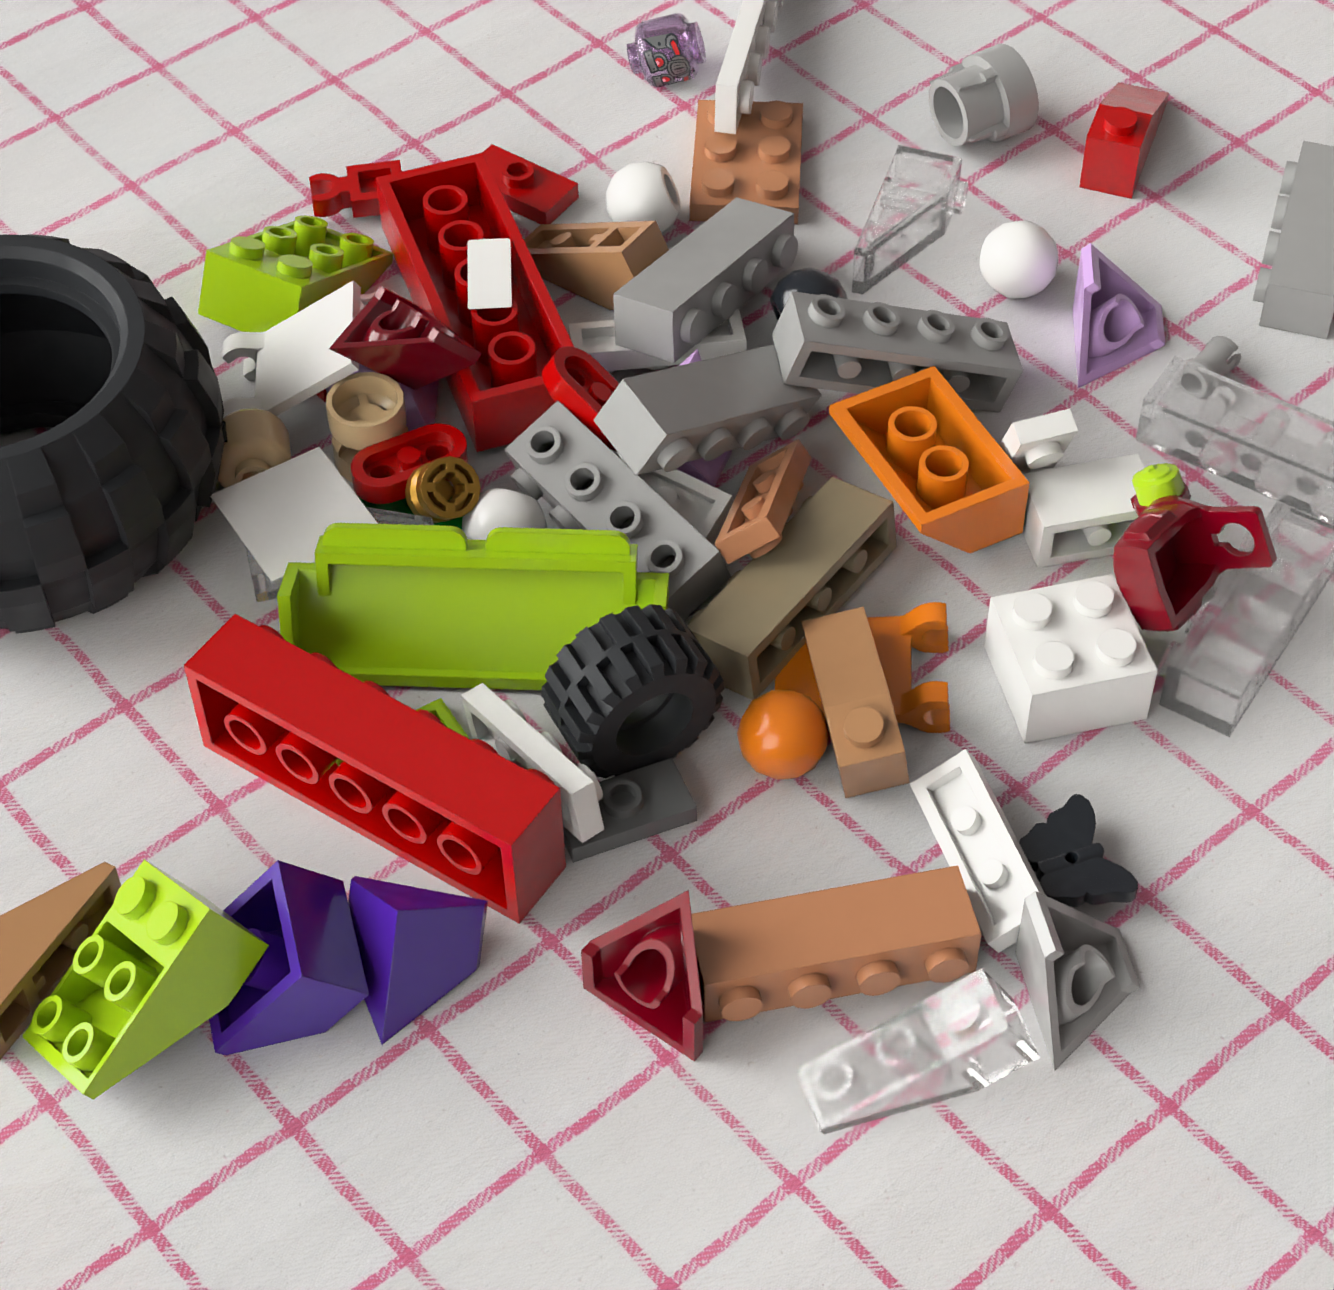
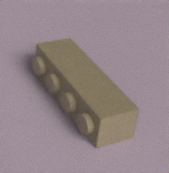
M831 477L814 496H809L805 499L799 511L784 526L781 534L783 538L780 543L768 553L758 558H753L742 570L735 572L729 579L726 587L707 607L700 609L694 614L688 627L720 671L725 688L751 700L757 698L805 644L806 639L801 621L836 613L897 547L893 501Z

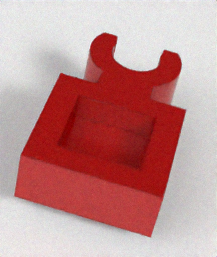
M400 160L346 166L347 176L337 177L328 173L315 174L309 177L314 216L329 217L339 213L342 209L352 208L353 218L381 216L376 177L402 172Z

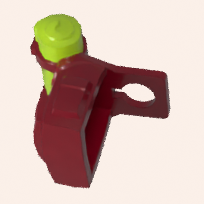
M1174 464L1150 465L1133 475L1132 483L1136 494L1130 500L1139 517L1130 524L1114 546L1113 568L1118 587L1142 630L1159 632L1179 630L1192 615L1197 613L1201 607L1202 598L1214 585L1218 575L1226 569L1269 568L1277 561L1265 517L1260 507H1212L1190 500L1191 495L1188 486L1183 482L1180 471ZM1226 524H1239L1251 533L1254 539V549L1249 552L1240 551L1229 542H1219L1217 534L1224 530Z

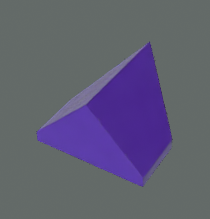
M354 876L351 879L348 904L369 995L364 1000L381 1045H383L480 967L488 901Z

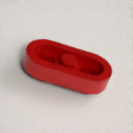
M570 346L559 348L542 371L543 382L549 395L554 401H559L610 450L617 451L593 420L617 388L619 382L587 352Z
M436 423L419 427L368 446L359 451L351 462L354 491L361 499L374 504H388L406 498L405 489L408 478L415 469L423 464L450 456L463 459L468 463L466 438L456 427Z

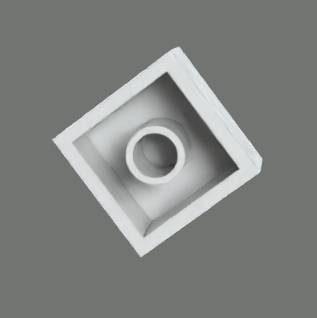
M1113 574L990 598L984 647L1024 744L1147 719L1158 670Z

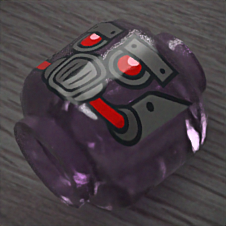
M673 13L639 23L635 29V42L627 44V54L632 72L634 74L643 73L645 80L652 87H662L690 80L698 74L699 64L706 62L705 45L697 21L690 23L682 13Z

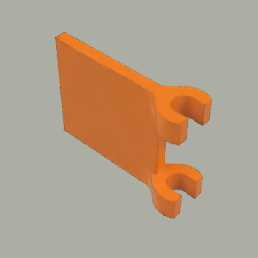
M924 603L901 616L867 617L890 692L897 723H905L927 733L949 732L950 704L948 682L929 681L912 689V647L924 653H945L949 651L946 603ZM805 642L775 677V690H793L809 696L823 711L807 643Z

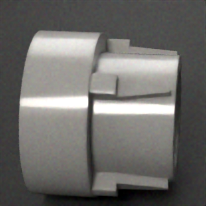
M997 44L968 55L960 64L950 67L948 73L929 82L931 85L929 89V107L933 121L941 137L953 146H961L983 139L995 143L1030 130L1036 123L1039 101L1035 81L1024 59L1009 45Z

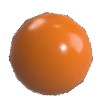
M771 690L753 699L743 714L737 731L739 746L744 759L756 772L777 780L798 778L813 770L824 754L829 740L824 712L811 697L793 690Z

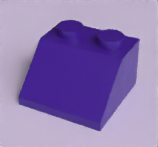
M278 860L223 910L269 946L230 1004L209 1019L215 1053L227 1056L325 1033L369 995L343 880Z

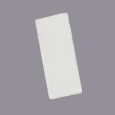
M510 239L468 240V309L512 307Z

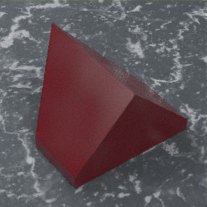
M379 286L370 301L329 348L369 369L387 375L413 390L422 388L476 364L482 354L423 307L382 286Z
M689 890L589 941L581 950L583 988L695 1062L703 1053V1010Z

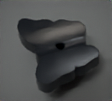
M1081 794L1072 795L1063 807L1050 813L1046 823H1036L1029 833L1020 839L1019 844L1033 871L1036 872V877L1046 896L1069 907H1079L1084 902L1090 905H1100L1109 902H1132L1136 899L1138 881L1124 867L1104 859L1103 846L1100 843H1093L1096 828L1095 812L1090 801Z

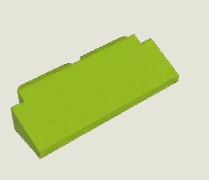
M333 523L325 529L324 535L319 537L314 552L315 563L288 562L277 594L280 634L283 638L310 654L317 652L326 656L338 669L362 682L372 681L379 686L474 688L483 683L489 689L542 690V686L547 682L544 676L549 666L558 660L556 655L564 645L570 644L577 638L576 634L585 627L589 628L598 623L600 618L612 612L614 615L621 613L625 608L639 605L643 609L649 604L661 605L664 610L668 609L669 573L637 572L638 544H631L626 534L616 530L499 527L490 531L486 540L467 539L464 531L455 526Z

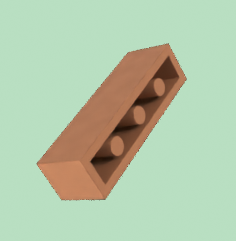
M958 865L692 913L704 1022L721 1019L743 1021L756 1016L760 1012L791 1006L803 1009L813 1008L825 1003L829 999L860 993L877 996L888 993L898 986L930 980L936 983L951 982L962 977L964 974L976 972L981 941V931Z

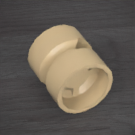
M359 372L335 383L326 396V410L329 429L332 433L335 465L339 473L352 482L351 462L359 451L408 432L404 392L398 382L387 375L376 372Z

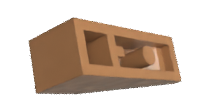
M656 220L541 224L524 239L543 279L609 310H614L613 294L669 251Z
M864 606L801 621L845 798L910 783L904 745Z
M103 862L0 915V1060L32 1022V1017L38 1005L54 991L73 963L79 946L84 940L92 936L114 904L116 894L121 887L115 866Z

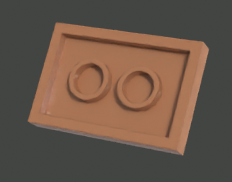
M698 100L689 221H707L738 197L794 213V224L798 225L803 103H788L777 100L769 102L753 101L751 113H742L736 134L714 132L715 100Z

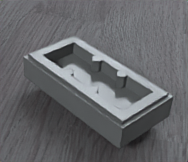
M670 758L600 781L599 784L603 792V798L598 803L604 830L582 843L563 826L564 844L574 863L697 821V806L673 759Z

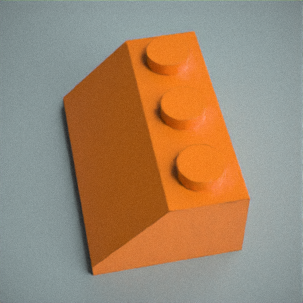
M935 366L830 405L829 414L921 534L967 553H973L1023 533L1030 482Z

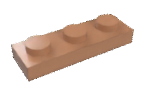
M799 439L749 466L714 544L728 564L747 554L751 558H758L771 551L782 540V531L788 517L793 513L792 506L798 492L804 485L802 481L812 459Z

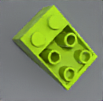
M307 215L297 216L295 221L280 226H267L262 232L247 237H234L229 243L206 250L198 314L241 332H265L351 281H355L361 287V294H365L392 264L393 253L375 246L374 240L366 235L358 233L343 234L327 228L328 223L321 218Z
M144 859L134 875L127 879L119 888L114 904L92 936L84 940L79 946L73 963L54 991L38 1005L32 1017V1022L22 1037L83 1095L94 1100L226 1008L269 945L203 895Z

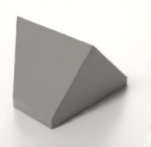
M1037 891L1024 898L1015 954L1055 1071L1129 994L1140 988V984L1120 929Z

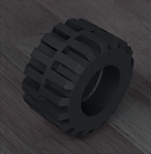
M649 604L643 609L639 605L627 607L621 613L615 615L612 612L600 618L599 622L593 626L585 627L576 634L577 638L570 644L564 645L556 655L558 660L549 666L544 676L547 682L542 686L541 696L545 701L543 704L580 764L587 766L595 773L596 777L605 779L677 757V754L685 748H689L697 741L700 733L706 730L715 719L713 714L721 707L723 701L721 692L725 689L720 671L685 621L674 610L670 608L664 610L661 605Z

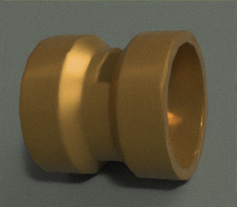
M450 456L436 459L415 469L407 480L405 495L407 504L414 515L426 522L440 523L462 517L470 512L479 500L481 487L479 477L473 467L463 459Z

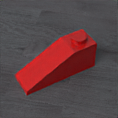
M1120 82L1114 86L1099 104L1087 134L1079 188L1132 199L1169 98L1168 92Z

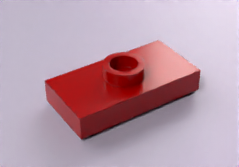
M493 144L482 152L510 211L540 225L551 224L579 198L578 183Z

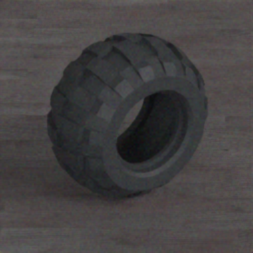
M35 234L0 235V434L19 429L53 427L29 439L0 447V629H9L10 632L15 631L16 634L56 627L55 622L87 611L92 614L102 611L128 597V594L134 591V583L140 578L158 574L192 539L194 522L197 521L201 508H210L213 500L210 496L216 491L225 443L222 432L224 406L218 378L211 364L209 349L198 330L175 299L171 296L164 300L148 275L121 258L102 249L80 248L70 244L69 239Z

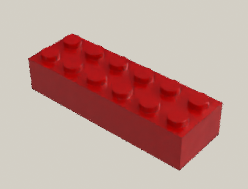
M474 154L376 177L382 229L413 303L423 307L482 353L476 364L445 377L476 452L511 444L556 403L549 395L543 382L542 371L559 348L566 346L574 347L484 154ZM509 238L511 241L512 307L468 309V240Z
M234 614L184 664L204 747L470 897L488 901V907L518 924L522 922L566 868L561 790L547 775L536 769L530 768L526 770L507 760L483 740H470L444 726L429 711L423 709L416 711L390 697L378 684L372 681L362 682L343 672L326 656L317 652L310 654L286 641L272 627L268 625L258 626ZM341 759L343 762L338 766L336 761Z

